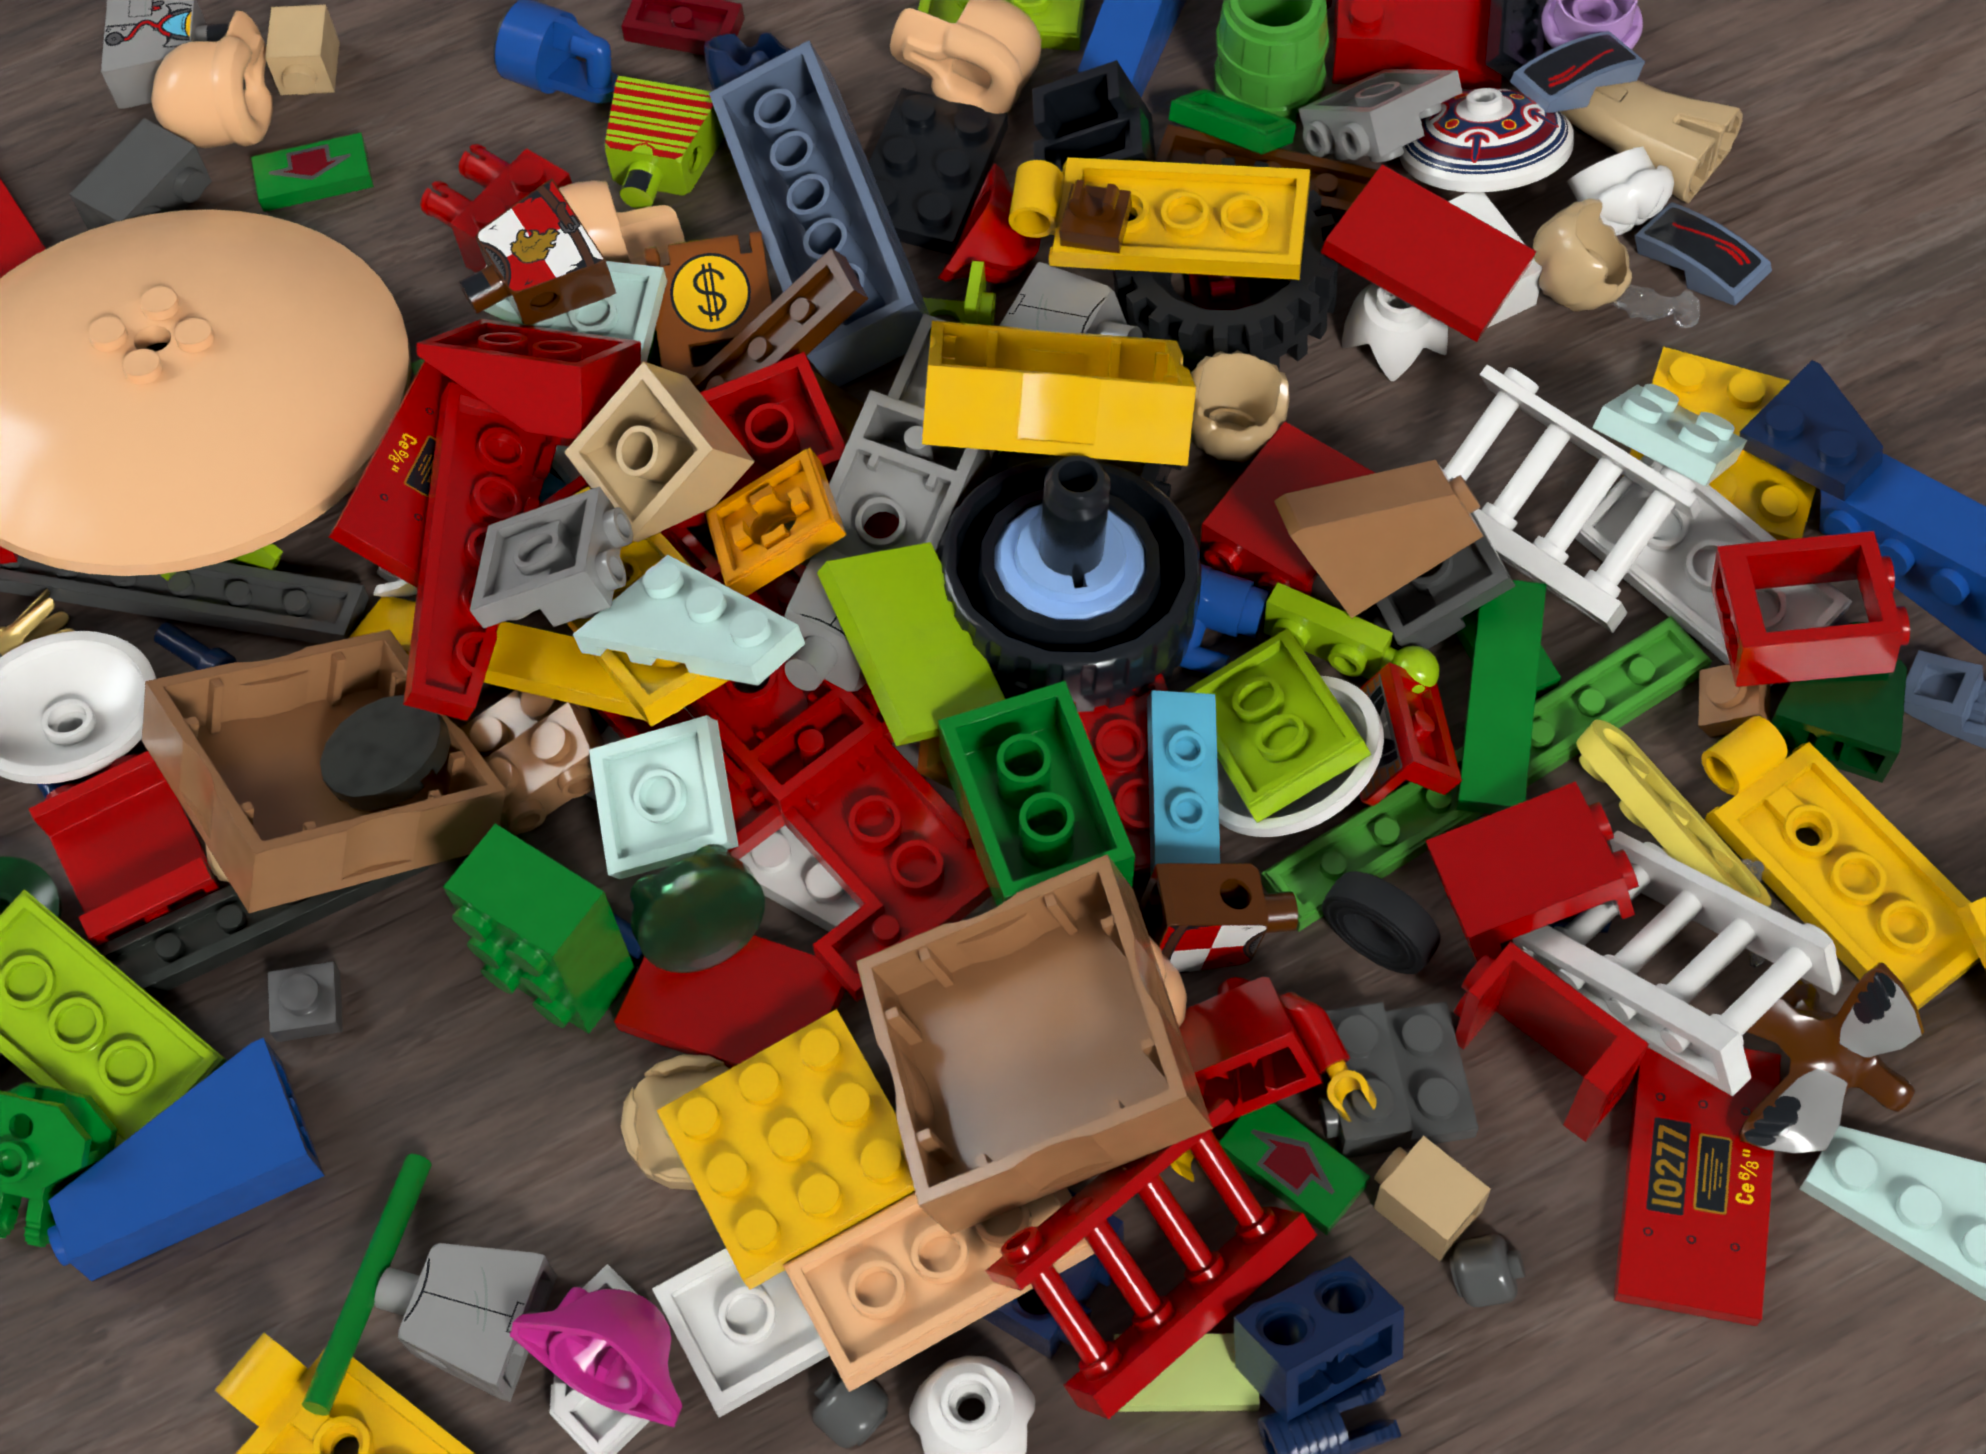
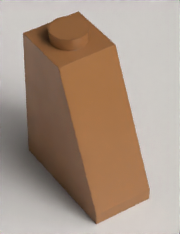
M1436 460L1286 493L1274 500L1290 537L1351 618L1483 537L1471 514L1481 508L1475 495L1461 474L1450 481Z

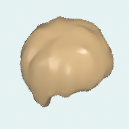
M1590 198L1582 202H1574L1569 207L1559 211L1538 229L1533 240V250L1537 251L1534 256L1535 262L1542 266L1538 283L1543 294L1572 311L1593 310L1602 305L1615 302L1629 287L1632 279L1626 247L1618 240L1614 228L1604 224L1600 217L1603 208L1600 199Z
M1239 350L1232 354L1220 351L1212 357L1206 356L1191 372L1196 385L1191 437L1195 446L1204 450L1206 454L1212 455L1218 461L1225 460L1244 464L1249 460H1254L1287 419L1290 398L1289 385L1285 373L1280 372L1277 365L1260 360L1254 354H1245Z

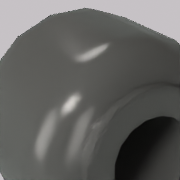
M1490 1233L1461 1240L1454 1246L1453 1255H1450L1451 1271L1458 1295L1463 1297L1468 1305L1484 1307L1506 1304L1516 1298L1518 1293L1516 1279L1525 1277L1524 1264L1519 1250L1509 1251L1508 1245L1501 1235Z
M832 1372L814 1392V1395L821 1401L812 1412L813 1423L842 1448L848 1449L856 1444L858 1446L863 1444L888 1414L886 1409L889 1405V1397L874 1380H870L849 1392L842 1378L837 1377Z

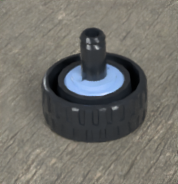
M1079 455L1033 460L1010 467L988 478L964 498L962 504L955 509L947 523V530L942 535L938 558L942 564V573H944L945 578L944 589L946 597L954 606L956 611L954 617L961 629L968 631L974 640L973 645L987 659L1005 699L1066 681L1078 712L1094 711L1095 707L1102 705L1113 708L1125 704L1126 698L1133 695L1141 697L1149 692L1151 689L1147 686L1154 683L1155 677L1159 673L1163 675L1166 683L1171 678L1174 669L1181 664L1187 652L1196 622L1200 599L1202 567L1199 562L1200 552L1198 544L1190 530V524L1173 501L1160 489L1139 475L1122 467Z

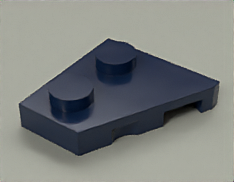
M1811 360L1740 431V437L1747 440L1742 450L1842 501H1845L1882 463L1883 445L1821 364L1814 360Z

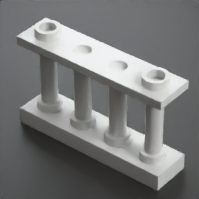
M1486 365L1480 376L1488 390L1495 393L1496 396L1443 471L1449 479L1452 477L1456 478L1461 474L1466 481L1517 408L1547 426L1545 432L1494 504L1487 502L1482 510L1477 509L1474 513L1502 561L1534 582L1546 584V590L1614 633L1628 613L1622 602L1616 599L1622 591L1618 584L1673 507L1693 520L1697 517L1701 507L1697 496L1692 494L1696 485L1684 475L1665 465L1658 473L1535 395L1539 386L1519 371L1508 367L1505 373L1502 374L1491 366ZM1570 441L1599 459V461L1546 536L1543 538L1538 535L1534 542L1530 543L1513 532V529L1518 524L1513 518L1567 442ZM1622 474L1652 494L1598 570L1595 572L1590 569L1586 576L1582 577L1564 565L1569 558L1565 551L1619 475Z
M1617 830L1613 834L1614 839L1610 840L1613 852L1621 849L1625 851L1639 884V887L1628 891L1631 901L1642 893L1666 907L1615 956L1610 954L1602 956L1585 946L1619 914L1612 900L1580 912L1564 928L1560 926L1552 928L1547 925L1513 938V943L1648 1042L1649 1048L1734 1096L1751 1079L1743 1048L1744 1040L1742 1035L1800 978L1833 995L1843 987L1833 940L1817 926L1809 923L1802 925L1669 857L1658 845L1652 842L1642 843ZM1692 920L1719 934L1667 985L1659 983L1655 986L1636 975ZM1745 948L1774 963L1722 1015L1711 1014L1709 1016L1689 1005Z

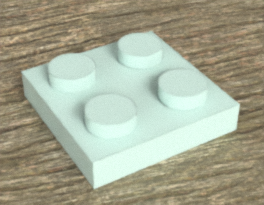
M1637 384L1603 405L1592 427L1703 486H1707L1733 465L1747 442L1744 438L1733 433L1735 427L1729 421L1709 412H1701L1700 415H1697L1677 405L1679 398L1674 393L1654 384H1645L1644 387Z
M706 715L589 749L609 876L623 879L739 847L717 720Z

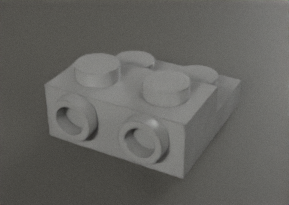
M1383 69L1300 108L1299 113L1304 129L1303 140L1307 150L1316 157L1334 154L1335 160H1357L1363 156H1369L1370 162L1373 163L1384 162L1401 156L1404 153V145L1424 136L1421 119L1439 113L1442 110V102L1463 93L1458 70Z
M599 486L488 525L470 612L480 625L486 628L507 620L522 619L531 612L541 609L553 627L579 618H591L600 611L611 608L614 590L624 587L626 584V572L619 556L621 547L629 545L633 541V531L627 515L621 508H614Z

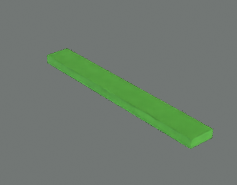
M1670 616L1536 700L1527 787L1580 754L1576 742L1594 720L1606 721L1617 728L1624 726L1698 679L1699 670L1710 668L1712 660L1674 618ZM1463 747L1455 751L1459 771H1461ZM1407 781L1394 789L1375 806L1369 805L1263 871L1261 873V883L1268 893L1293 892L1298 908V924L1296 929L1299 932L1324 916L1322 911L1323 901L1331 887L1343 874L1357 871L1383 879L1427 851L1426 840L1469 824L1485 813L1456 810L1459 784L1446 795H1442Z

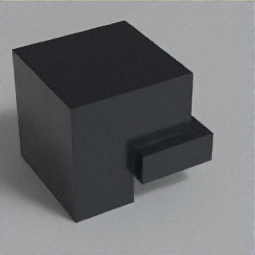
M1117 60L1032 89L1034 125L1043 137V139L1033 142L1034 160L1050 162L1061 171H1063V165L1067 158L1156 162L1152 114Z

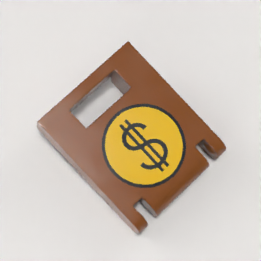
M761 231L749 232V245L752 253L741 254L738 234L669 244L670 265L666 266L660 265L661 258L657 247L644 249L646 265L663 267L667 278L656 323L662 368L685 375L690 380L704 367H694L693 354L690 347L732 341L773 303Z

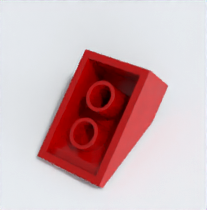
M1335 0L1332 84H1353L1383 69L1458 70L1462 89H1501L1502 75L1485 65L1491 0Z
M480 319L418 342L417 356L524 431L549 435L553 444L570 446L641 365V341Z
M805 352L700 393L755 461L718 503L808 448H811L821 461L828 483H830L846 445ZM706 511L676 524L677 529L708 524L705 515Z

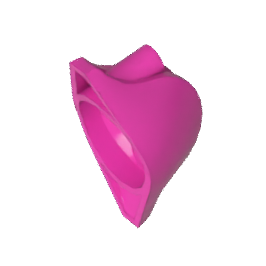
M573 1287L556 1310L522 1314L513 1322L510 1337L577 1392L610 1409L667 1426H675L682 1409V1402L671 1381L668 1369L671 1345L670 1328L664 1315L646 1298L620 1289H601L589 1293L580 1287Z

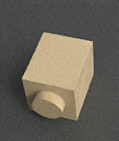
M326 4L271 7L265 59L280 95H307L313 93H333L335 91L340 42Z
M1423 1135L1409 1153L1398 1147L1377 1172L1374 1180L1381 1185L1374 1209L1437 1260L1441 1261L1483 1211L1491 1188Z

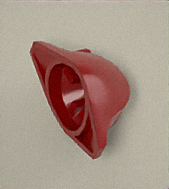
M996 163L987 174L957 246L938 277L943 281L949 282L959 278H969L972 261L984 262L985 281L991 283L1012 281L1021 275L1039 250L1041 237L1023 236L1014 231L1009 224L1013 190L1008 183L1004 171Z

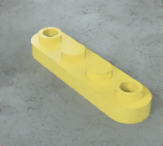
M1594 720L1576 742L1582 754L1579 757V762L1592 777L1607 783L1621 799L1619 807L1623 814L1637 826L1647 829L1661 844L1662 849L1669 857L1769 907L1771 905V897L1765 887L1638 745L1616 726L1603 720Z

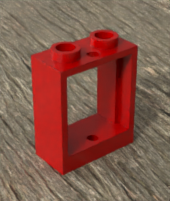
M1874 531L1717 546L1711 589L1735 687L1894 672L1900 646L1909 643L1910 622L1906 608L1904 606L1896 607L1893 597L1895 588L1893 562L1890 556H1881ZM1849 580L1858 581L1869 623L1766 632L1756 589Z

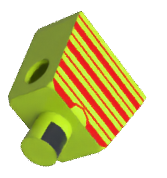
M624 76L617 77L605 139V152L612 180L622 185L620 197L627 205L636 209L650 207L654 202L657 191L682 196L692 191L725 137L709 95L712 91Z

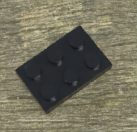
M905 88L901 89L869 161L870 168L900 242L952 255L1007 131V112L994 114L974 105L950 102L935 95Z

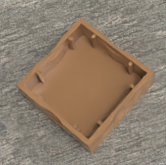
M390 630L314 645L274 659L234 662L145 681L142 742L248 913L469 855L494 824L500 826L506 789L464 731L458 728L445 715H441V717L447 724L451 740L446 762L437 775L432 769L421 780L425 787L412 798L390 808L362 811L352 808L347 801H340L324 782L320 760L326 742L339 724L365 705L384 697L399 696L405 693L409 655Z
M1108 854L1020 891L998 907L967 920L940 925L856 961L877 1045L885 1056L893 1076L896 1092V1119L918 1205L950 1234L1212 1129L1134 890Z

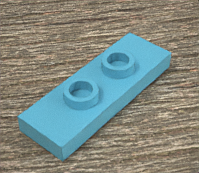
M1152 690L1147 698L1150 877L1156 864L1220 863L1215 694Z

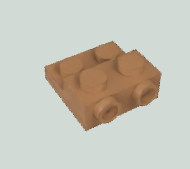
M515 690L460 727L506 789L500 827L515 836L537 828L544 822L548 814L572 798L583 796L595 788L589 749L606 744L588 707Z

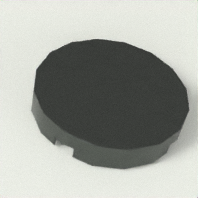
M404 695L384 697L359 708L339 724L325 744L320 760L324 782L340 801H347L352 808L362 811L390 808L412 798L425 787L421 780L432 769L437 775L446 762L451 740L447 724L440 714L403 705Z

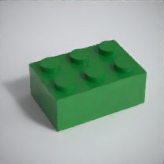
M1066 681L938 720L940 756L996 907L1020 891L1107 854L1132 887L1135 854Z
M497 824L492 826L443 886L456 911L452 919L461 929L468 933L470 940L466 945L482 960L484 966L480 971L484 977L508 994H513L518 988L535 999L532 1003L533 1007L544 1018L560 1028H565L570 1022L589 1034L636 974L635 967L605 892Z

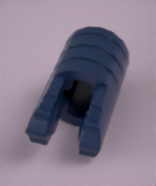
M1381 1374L1364 1379L1288 1422L1278 1412L1259 1418L1258 1426L1266 1453L1356 1454L1401 1437L1396 1419L1374 1420L1365 1426L1347 1432L1340 1415L1341 1412L1372 1403L1380 1398V1396L1385 1395L1386 1389Z

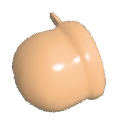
M969 0L956 23L946 22L915 9H904L900 13L893 29L890 51L895 59L932 79V91L937 97L950 102L974 105L986 112L1000 114L1008 113L1014 107L1021 91L1037 68L1041 57V37L1032 19L1017 6L1005 0Z
M235 11L227 34L217 42L193 41L177 46L165 56L155 73L151 102L156 119L164 129L194 144L198 148L218 147L232 143L245 147L254 145L263 140L270 125L273 113V100L264 82L266 45L257 25L245 12ZM243 77L246 83L245 90H243Z
M607 181L576 182L559 188L606 261L646 265L644 249L657 247L661 258L660 265L666 266L670 265L668 245L685 242L677 214L670 206H650L621 213L616 212Z

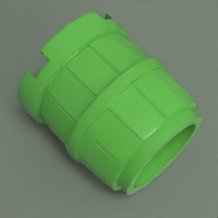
M1224 0L1220 21L1216 28L1218 57L1214 64L1215 93L1295 122L1299 109L1321 99L1325 89L1326 70L1324 58L1329 48L1330 40L1326 0Z

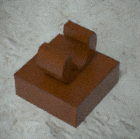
M1077 179L1075 184L1071 186L1059 230L1061 246L1120 254L1132 208L1131 191L1119 190L1115 184L1109 183L1107 188L1085 185L1084 180Z

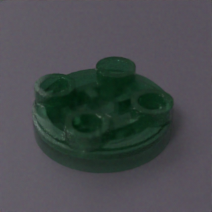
M719 844L705 845L698 849L693 856L668 866L660 873L640 878L633 885L630 892V899L634 905L631 916V928L637 944L650 963L662 970L675 973H691L705 970L734 956L754 936L762 922L765 911L764 893L753 872L744 862L730 856L726 848Z

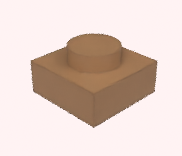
M1730 664L1699 670L1698 726L1709 737L1729 734L1753 716L1763 717L1770 722V684L1735 687Z

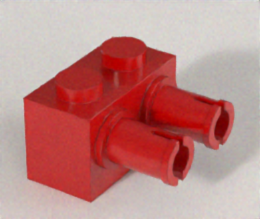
M473 144L469 148L472 153L479 156V159L465 151L459 162V173L462 177L472 180L485 189L472 201L450 188L445 182L435 181L431 185L434 190L441 193V196L427 188L421 199V210L424 214L434 217L452 228L465 266L476 273L486 267L485 260L475 238L478 231L545 182L553 179L558 188L572 184L570 174L527 148L512 163H508L488 151L484 146Z

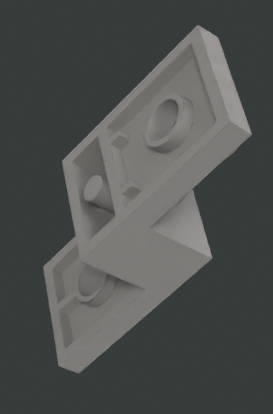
M923 314L888 396L870 390L831 478L829 486L846 536L828 547L848 557L928 542L932 543L938 556L942 535L947 530V523L953 512L962 504L964 498L974 488L988 479L999 453L997 450L922 444L932 321L944 320ZM889 512L899 519L897 530L891 536L883 539L869 536L864 531V526L873 514ZM811 557L800 564L807 566Z

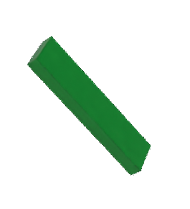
M1513 580L1516 585L1515 587L1478 608L1460 771L1462 781L1459 783L1456 810L1494 814L1526 801L1546 584Z

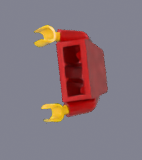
M1239 977L1227 979L1219 986L1217 996L1186 1009L1185 1020L1179 1028L1201 1095L1228 1098L1235 1108V1111L1218 1125L1321 1084L1320 1074L1328 1073L1331 1079L1327 1087L1328 1099L1342 1119L1351 1122L1348 1113L1343 1107V1099L1349 1092L1354 1090H1361L1373 1110L1376 1108L1377 1099L1367 1080L1362 1074L1349 1070L1346 1062L1351 1057L1327 1012L1321 1006L1294 992L1280 995L1270 978L1260 977L1253 981ZM1189 1149L1174 1161L1171 1167L1180 1176L1194 1182V1174L1191 1169L1194 1155Z

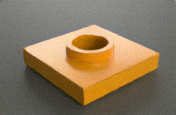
M811 448L803 450L705 512L725 585L744 596L750 595L846 536L824 468ZM790 521H795L790 530L784 525Z

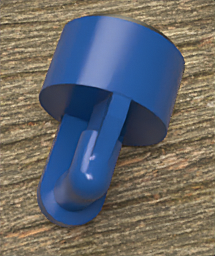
M519 0L505 12L497 28L493 46L494 62L499 75L503 79L546 94H551L558 90L593 103H607L613 100L618 75L612 72L611 47L606 39L593 35L580 26L572 13L535 0ZM576 56L585 58L586 62L577 60Z

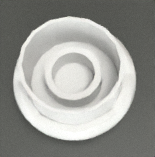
M1636 147L1611 156L1582 170L1567 181L1578 202L1590 198L1600 199L1603 207L1600 217L1604 224L1614 228L1616 236L1632 230L1634 225H1642L1648 219L1658 214L1671 197L1674 187L1672 171L1662 165L1657 166L1655 169L1644 147Z

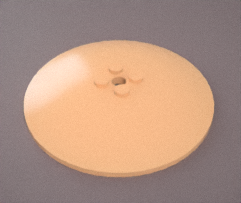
M181 210L125 219L91 229L61 241L15 267L0 279V546L29 560L64 570L112 576L158 575L205 567L254 552L285 538L311 523L337 504L357 485L410 387L412 373L410 344L402 314L393 295L381 278L363 259L337 241L294 222L243 211ZM168 343L165 348L156 352L146 349L152 344Z

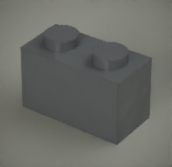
M144 118L69 195L87 229L91 230L125 219L185 210L202 195L204 189L212 181L194 144Z

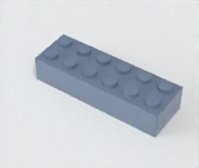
M808 40L715 89L709 95L758 227L762 232L764 243L782 291L784 292L832 248L847 258L869 298L807 355L825 379L837 387H841L906 354L923 314L929 315V312L837 83Z

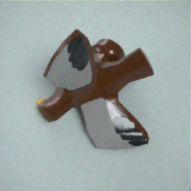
M1878 963L1864 974L1849 994L1838 1014L1823 1012L1819 1006L1820 995L1817 989L1812 984H1806L1799 979L1746 1031L1777 1043L1791 1061L1789 1074L1758 1104L1745 1120L1739 1133L1741 1142L1764 1150L1792 1154L1826 1151L1840 1125L1843 1102L1850 1087L1862 1089L1883 1107L1895 1112H1900L1909 1105L1915 1093L1914 1087L1905 1077L1886 1066L1879 1057V1054L1903 1049L1924 1033V1028L1916 1004L1903 983L1885 963Z

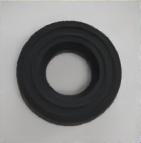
M1351 871L1343 874L1331 887L1322 904L1325 919L1345 943L1377 965L1397 973L1416 974L1420 972L1431 960L1441 941L1440 931L1436 923L1420 904L1391 883L1367 873Z

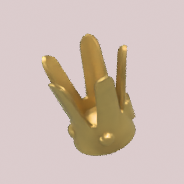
M48 588L11 625L0 627V658L11 650L37 638L75 631L72 628L60 630L69 621V616L66 612L59 611L47 617L55 607L54 600L48 598L50 594Z

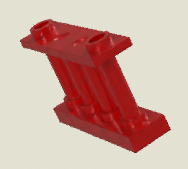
M1202 1095L1212 1129L1235 1111L1228 1098ZM1212 1129L1100 1174L1038 1227L1031 1226L1025 1228L1009 1238L1000 1249L1002 1257L985 1270L994 1283L1022 1291L1031 1284L1081 1358L1078 1366L1080 1371L1063 1386L1078 1408L1109 1420L1317 1236L1302 1212L1271 1206L1261 1207L1211 1131ZM1189 1149L1238 1222L1235 1228L1237 1234L1218 1251L1209 1250L1159 1175ZM1137 1193L1187 1267L1184 1272L1186 1279L1166 1296L1158 1297L1107 1220L1109 1216ZM1083 1238H1085L1134 1311L1132 1317L1133 1325L1113 1342H1105L1053 1266L1057 1260Z

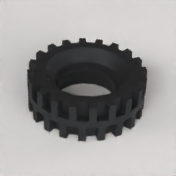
M1222 158L1221 165L1235 166V158ZM1256 160L1253 167H1269V163ZM1201 161L1192 162L1191 164H1201ZM1315 190L1310 191L1300 280L1280 279L1275 290L1254 305L1237 310H1207L1186 302L1174 291L1171 283L1172 273L1113 270L1115 294L1127 325L1139 327L1143 338L1177 341L1183 354V366L1196 368L1197 364L1206 356L1212 357L1220 351L1232 354L1237 350L1245 354H1254L1260 360L1277 365L1279 371L1280 357L1287 353L1298 362L1307 355L1308 335L1321 340L1327 331V313H1334L1336 307L1338 263L1321 253L1325 239L1335 227L1332 214L1321 216L1322 198ZM1134 215V217H1133V216H1129V220H1128V221L1134 220V219H1136L1137 217H1136L1135 215Z

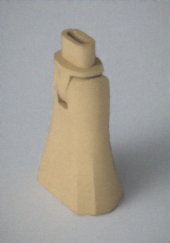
M1639 80L1596 87L1587 107L1560 111L1575 127L1618 154L1636 147H1644L1655 169L1657 166L1662 165L1672 171L1674 179L1672 194L1686 204L1692 200L1730 152L1739 133L1743 116L1738 107L1669 93Z

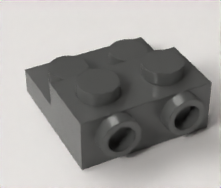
M1474 512L1471 514L1483 534L1482 538L1376 603L1381 613L1373 617L1375 625L1393 632L1390 647L1421 646L1429 649L1467 627L1462 617L1516 586Z
M1383 1002L1326 1011L1351 1057L1346 1062L1349 1070L1362 1074L1374 1091L1377 1099L1376 1108L1373 1110L1361 1090L1349 1092L1343 1099V1107L1351 1119V1122L1342 1119L1329 1101L1327 1087L1331 1079L1328 1073L1322 1074L1327 1095L1318 1098L1322 1130L1325 1138L1336 1137L1340 1154L1346 1158L1395 1151L1398 1147L1402 1149L1413 1148L1423 1135L1434 1144L1476 1137L1479 1127L1447 1002L1385 1011Z

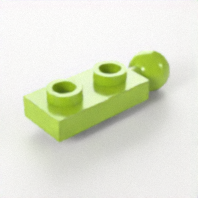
M1277 582L1266 601L1263 633L1274 637L1288 628L1303 651L1328 661L1333 668L1342 674L1351 677L1362 676L1370 680L1390 662L1404 668L1414 680L1422 684L1412 688L1414 693H1422L1425 690L1424 686L1432 687L1437 683L1439 664L1436 657L1428 649L1421 646H1407L1400 650L1390 647L1393 632L1356 616L1351 618L1347 612Z

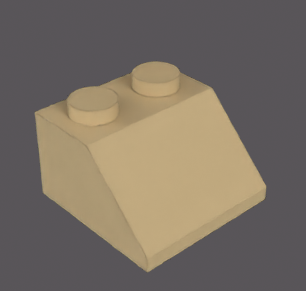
M644 361L564 452L592 489L600 486L614 508L619 507L625 512L632 527L633 541L640 542L714 507L755 462L687 376Z

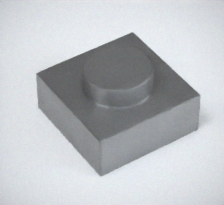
M334 962L268 972L270 1034L276 1042L343 1032L340 971Z

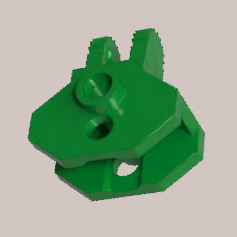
M30 1082L20 1084L7 1092L0 1090V1238H6L14 1230V1225L17 1223L19 1215L18 1209L21 1206V1199L24 1197L29 1199L25 1219L26 1226L24 1227L25 1233L23 1235L25 1236V1242L38 1247H46V1244H50L47 1229L56 1225L48 1200L73 1182L78 1174L88 1170L114 1150L118 1129L90 1095Z

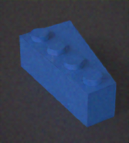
M1884 453L1882 463L1845 501L1821 490L1819 531L1825 536L1874 531L1881 556H1890L1893 562L1895 588L1986 656V506Z

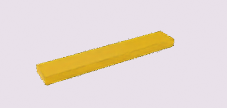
M381 597L349 638L390 630L409 655L416 602L397 597ZM505 621L501 622L497 630V640L484 683L646 721L595 657L591 654L581 653L574 637Z

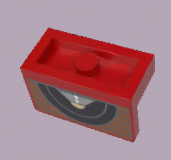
M1390 662L1359 688L1369 697L1376 708L1384 731V745L1379 764L1370 781L1359 794L1361 801L1371 806L1378 804L1405 780L1442 795H1446L1462 781L1437 683L1432 687L1424 686L1425 690L1422 693H1414L1412 688L1422 684L1414 680L1404 668Z

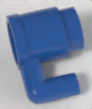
M1201 564V589L1196 622L1187 652L1179 666L1211 675L1226 666L1230 656L1200 647L1206 628L1236 638L1241 634L1256 639L1265 617L1266 601L1271 591L1254 586V581L1214 570L1210 566Z

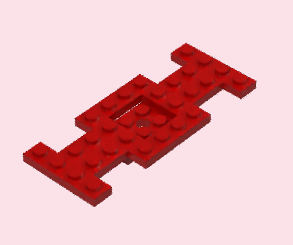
M580 475L540 503L538 508L568 498L590 486ZM676 525L661 531V534L692 568L725 585L719 561L707 551L687 528L677 529ZM802 564L795 566L746 597L784 617L806 566ZM785 661L768 676V683L760 691L744 693L734 687L736 681H727L685 706V708L694 718L707 715L718 721L722 748L743 770L741 771L723 752L739 846L722 851L734 864L786 825L860 906L857 911L813 944L815 956L858 1002L865 995L856 961L940 925L959 922L989 899L992 893L965 821L892 745L894 740L868 683L858 691L848 692L824 679L818 688L813 691L801 690L788 680L785 674V664L787 663ZM683 708L651 727L644 720L595 709L622 740L693 719Z

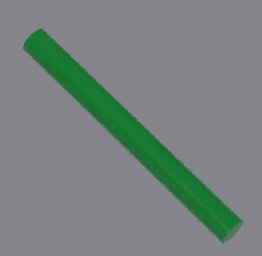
M408 1154L405 1157L302 1402L303 1408L311 1413L322 1416L329 1415L374 1307L375 1293L379 1280L384 1271L391 1266L431 1169L432 1163L421 1155Z

